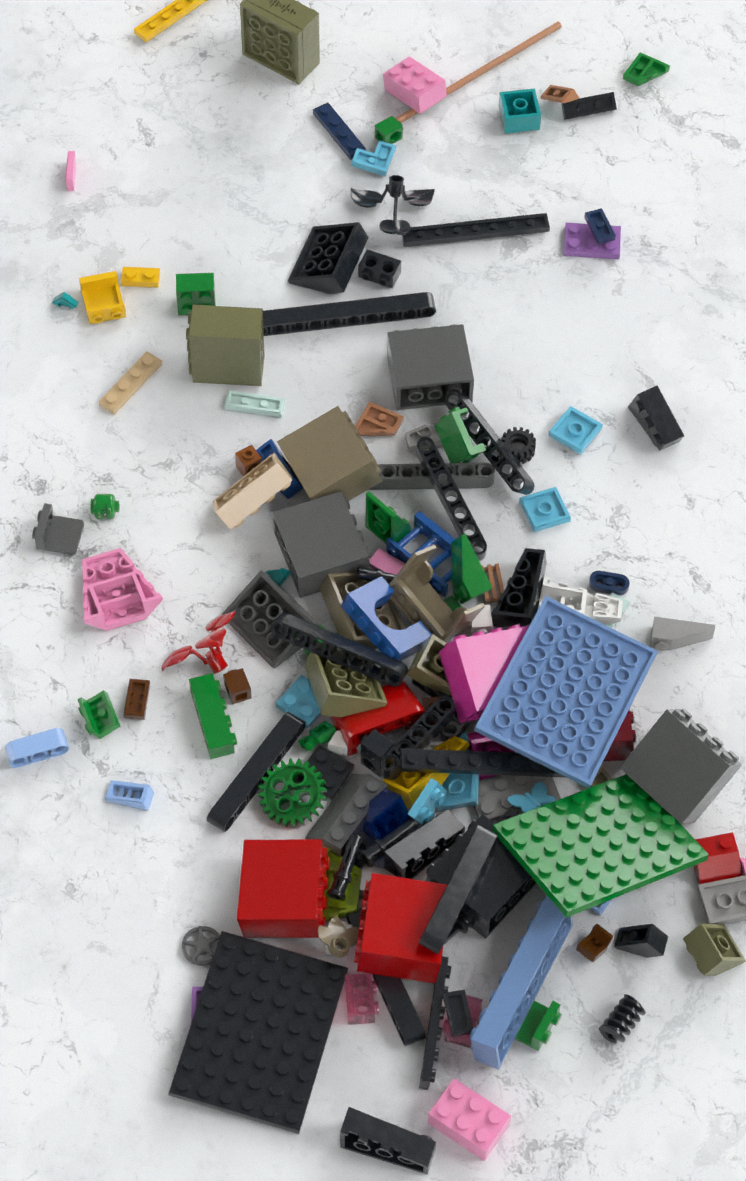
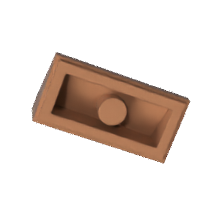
M550 85L540 98L553 102L567 103L579 99V96L572 88Z

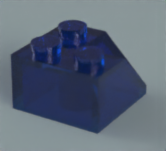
M385 788L370 800L367 820L362 830L373 840L382 839L410 817L401 795Z

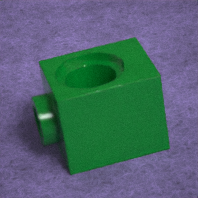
M393 116L375 124L374 137L378 141L394 144L402 139L403 125Z

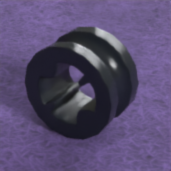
M460 912L455 923L460 927V932L466 934L468 928L473 927V922L466 914Z

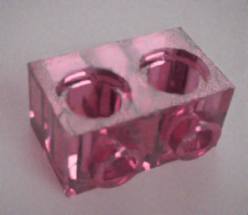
M370 973L345 975L348 1025L375 1023V1015H379L378 1001H374L373 994H377L376 981H372ZM364 986L366 987V989L364 991H358L356 987ZM361 1006H365L368 1008V1010L365 1012H361L358 1010V1008Z

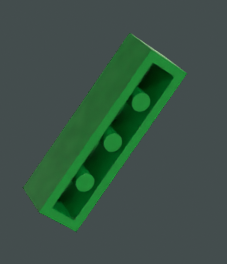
M213 673L189 679L190 692L210 759L234 754V745H237L235 733L230 732L229 727H232L230 716L225 715L224 712L227 707L224 697L220 698L219 692H221L219 680L215 681Z

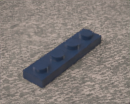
M328 102L313 109V115L350 160L353 159L357 148L366 151L364 145Z

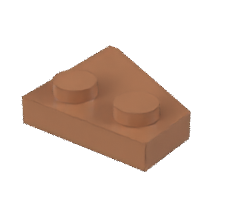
M369 401L355 427L360 436H395L404 421V416Z

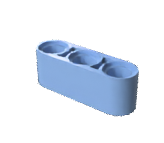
M54 728L16 739L5 745L9 764L13 768L60 756L69 750L64 730L61 728Z

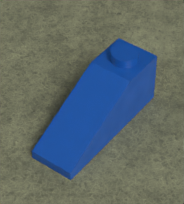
M272 439L256 449L262 458V462L275 453L292 477L291 485L284 491L280 490L287 499H290L304 488Z

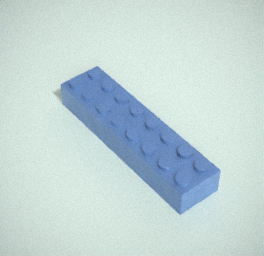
M547 895L543 901L539 902L535 918L530 919L525 937L522 936L520 938L516 954L511 955L507 971L501 974L497 990H493L490 995L489 1006L487 1009H483L478 1027H474L470 1034L474 1060L498 1070L573 926L572 916L566 918Z

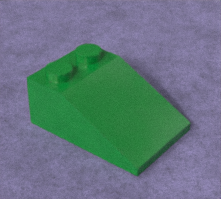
M369 491L366 493L365 527L385 544L389 537L397 543L410 532L411 526L409 522L398 516L392 507L384 504Z
M466 534L452 541L453 595L457 601L463 604L482 595L493 587Z

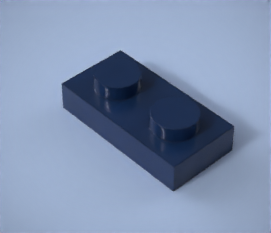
M602 208L585 212L584 218L598 245L615 240L616 235Z

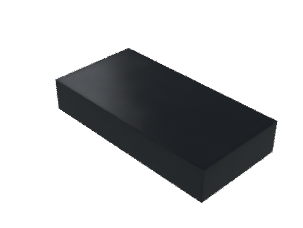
M465 989L443 993L451 1036L457 1037L471 1034L474 1027Z

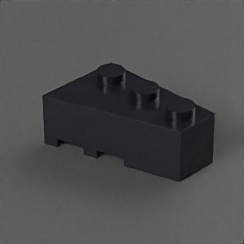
M658 385L637 394L629 404V410L659 451L679 443L684 437Z

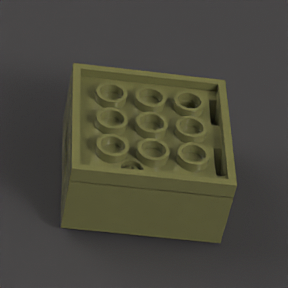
M243 0L240 3L242 54L299 85L320 64L319 13L295 0Z

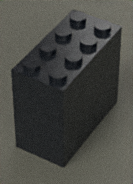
M483 814L478 819H473L468 826V830L464 834L460 833L457 836L454 845L442 852L441 859L436 864L432 863L428 867L426 881L447 885L477 825L480 824L492 831L495 823ZM496 837L460 912L466 914L472 920V929L485 939L536 884L535 880L498 837Z

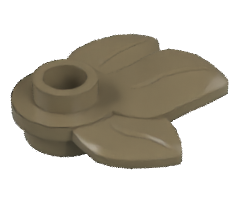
M335 916L328 923L327 927L318 926V936L328 946L332 955L341 958L348 954L350 947L357 944L359 928L351 927L346 929L338 916Z

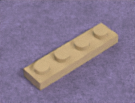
M146 351L99 400V406L115 415L160 368L162 360Z

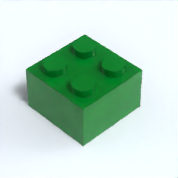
M214 273L176 274L178 315L188 316V312H192L193 305L216 306Z

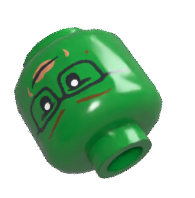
M96 494L94 499H91V514H94L96 519H113L115 513H119L120 503L115 500L113 494Z

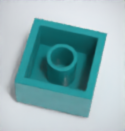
M535 88L499 93V111L504 133L540 130L541 112Z

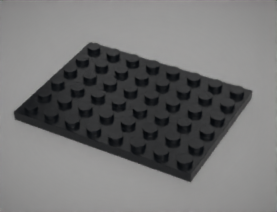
M221 931L168 1095L299 1134L348 968Z

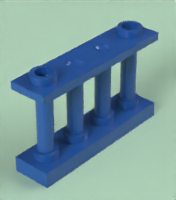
M419 511L414 515V528L397 543L390 537L386 543L388 554L406 564L414 553L410 554L403 547L419 533H423L429 539L415 552L432 545H438L443 549V552L429 563L434 570L448 557H452L451 542L455 538ZM452 569L441 578L433 573V577L428 582L444 598L448 593L447 583L452 579Z

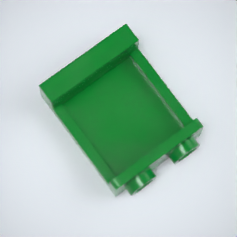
M456 407L448 411L449 414L440 417V422L434 425L450 463H469L486 451L483 443L475 446L472 444L461 418L468 412L467 408L460 409Z

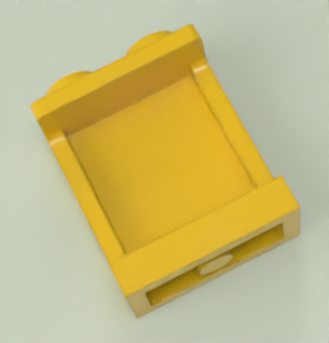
M116 271L79 278L89 324L126 317L125 304L122 300Z

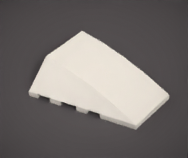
M544 577L538 609L545 596H548L602 624L621 622L623 600L596 593L594 596L588 594L587 589L568 588L567 583L560 581L558 585L550 582L551 578Z

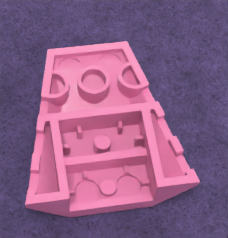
M121 548L82 559L85 624L108 631L147 619L163 600L161 594L154 590V586L144 578L140 570L136 569L134 563Z

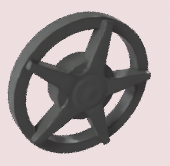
M207 926L191 929L182 940L183 955L189 962L195 965L205 966L211 964L213 958L206 961H198L196 959L199 955L209 954L212 957L214 956L211 944L219 940L220 934L215 929ZM199 931V937L195 941H187L192 934ZM202 931H208L214 934L215 937L208 939L203 936ZM185 945L194 947L195 954L193 958L187 954Z

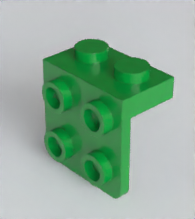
M534 1001L515 1040L539 1051L543 1043L547 1044L552 1034L550 1032L552 1026H557L562 1016L559 1013L561 1004L552 1001L548 1008Z

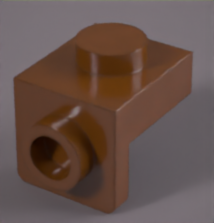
M595 924L590 934L578 943L575 950L591 962H594L606 952L613 939V935L599 924Z

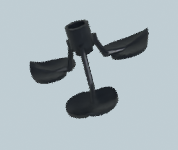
M392 175L389 177V184H386L382 195L375 191L356 190L352 187L350 194L353 202L358 206L372 208L376 207L377 203H382L388 192L394 198L393 220L381 221L379 228L387 234L406 235L410 231V224L405 220H397L398 197L402 194V198L411 205L427 206L432 202L435 189L405 191V185H403L404 178L399 175Z

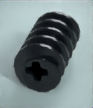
M624 994V998L619 1000V1005H616L614 1011L610 1012L609 1018L604 1020V1023L599 1027V1031L611 1043H617V1040L625 1042L626 1038L624 1035L628 1036L631 1034L629 1028L634 1029L636 1027L633 1021L640 1022L641 1018L639 1015H645L646 1011L635 998Z

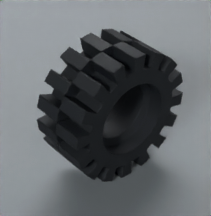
M513 427V431L508 429L507 433H503V437H501L502 442L519 463L522 461L525 464L526 460L530 461L534 457L536 438L532 432L529 434L528 429L523 431V427H520V430H517V427ZM515 442L523 443L526 447L523 449H515L511 447V444Z

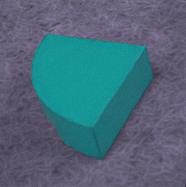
M66 292L54 297L52 301L58 307L62 305L69 307V309L76 308L79 303Z
M284 568L265 572L271 575L280 585L290 576V571Z

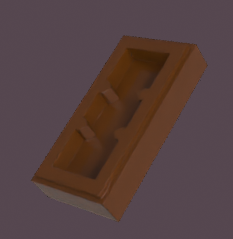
M129 679L124 718L145 720L150 680Z

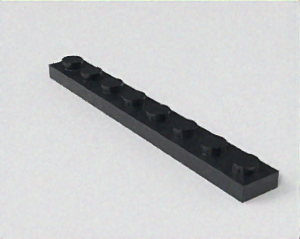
M547 213L410 227L409 233L401 236L403 246L411 247L550 232V225Z
M402 748L400 750L401 772L565 777L519 753Z

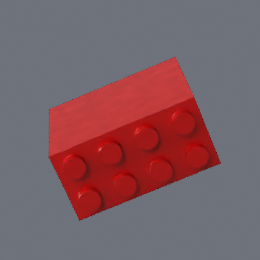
M321 839L244 840L237 921L243 937L319 938L318 926L326 927V917H323V911L327 910L328 906L325 890L329 889V878L326 877V870H330V857H327V847L323 846Z
M372 873L370 881L366 880L362 897L360 925L354 955V963H358L357 971L435 984L441 966L443 947L439 954H436L418 943L447 885Z

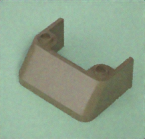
M435 545L415 552L390 582L389 585L394 590L390 599L412 625L421 621L432 634L447 642L470 625L485 605L481 603L468 610L464 607H459L454 611L448 607L428 583L433 577V569L427 562V559L437 548Z

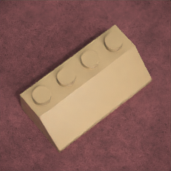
M273 453L213 500L215 513L229 529L237 528L249 514L252 516L258 512L263 503L272 501L277 492L287 489L291 485L292 477L278 456Z

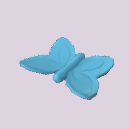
M539 782L534 785L531 794L526 792L525 796L512 795L508 797L507 801L514 807L522 808V811L525 813L540 807L541 804L553 802L555 798L547 795V787L543 782Z

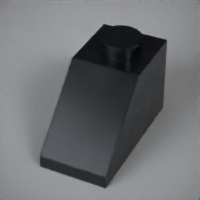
M654 924L619 928L614 947L618 950L646 958L663 956L669 936Z

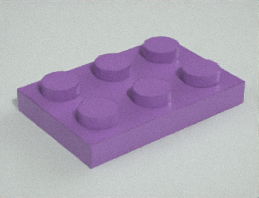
M566 223L564 256L620 259L621 226L611 225L616 235L615 240L598 245L588 224Z

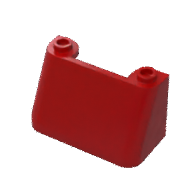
M402 681L399 686L395 687L390 685L382 687L387 700V705L384 707L344 717H330L336 731L339 730L342 733L347 745L348 757L358 753L356 748L367 733L370 734L375 729L379 733L385 734L404 727L407 731L425 713L423 706L406 682Z

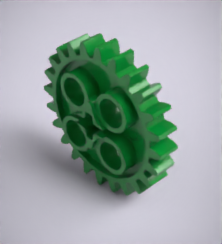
M289 758L287 765L281 760V767L273 764L274 771L267 770L269 777L261 778L265 785H259V788L264 791L258 794L263 799L259 804L266 806L263 812L265 814L270 813L268 816L270 820L276 818L275 822L278 825L283 820L285 827L291 822L292 826L296 828L298 821L304 826V819L306 818L312 822V814L319 816L316 809L324 808L320 801L327 800L322 795L327 792L325 787H321L326 784L324 779H320L323 775L320 772L315 773L317 770L315 766L309 768L310 764L308 761L302 765L300 759L294 764L293 760ZM298 776H304V780L301 783H295V779ZM284 783L282 790H275L277 784ZM294 789V796H290L291 790ZM310 795V800L307 803H301L303 796ZM285 802H290V807L287 810H281Z

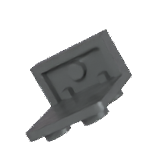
M44 503L42 511L39 510L38 525L34 527L32 533L36 548L70 555L76 554L84 528V521L55 516L52 504Z

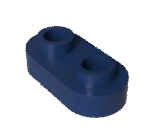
M598 570L590 575L589 586L594 591L608 594L613 592L617 595H624L629 590L630 581L623 574Z

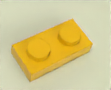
M122 268L121 286L159 288L160 268Z

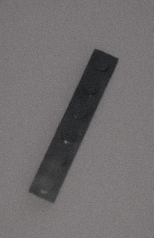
M442 956L440 970L434 984L419 1084L420 1089L428 1090L430 1082L434 1083L436 1069L432 1068L433 1061L437 1062L439 1056V1048H436V1041H440L442 1035V1027H439V1021L443 1020L445 1015V1007L442 1006L443 993H447L449 987L445 986V980L450 978L452 967L448 965L449 957Z

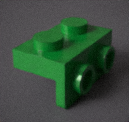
M103 690L88 700L82 697L77 699L80 705L78 710L86 721L85 728L90 735L93 734L101 739L121 727L106 691Z

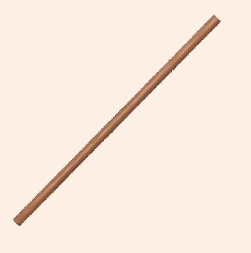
M559 21L450 85L446 88L447 95L562 27ZM410 109L395 119L402 123L418 112Z

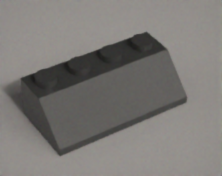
M351 774L305 839H321L323 846L328 847L330 852L339 858L343 857L344 846L348 844L349 836L351 834L357 835L363 830L386 799L388 784L370 774Z

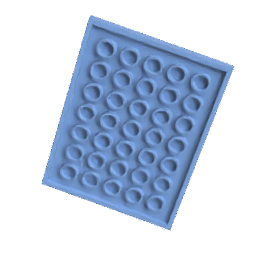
M545 596L474 731L590 788L658 651Z

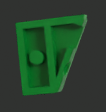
M640 52L623 74V80L640 86L669 72L670 65Z

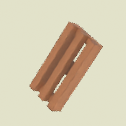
M499 563L495 564V566L489 564L487 567H483L485 573L488 572L489 581L493 587L491 589L493 597L489 598L488 591L483 593L485 603L498 602L499 599L496 593L493 572L496 573L499 594L501 595L504 592Z

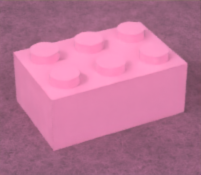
M407 57L383 73L385 91L420 114L447 97L445 79L411 57Z
M455 1078L428 1114L429 1125L483 1161L486 1160L507 1130L511 1115Z

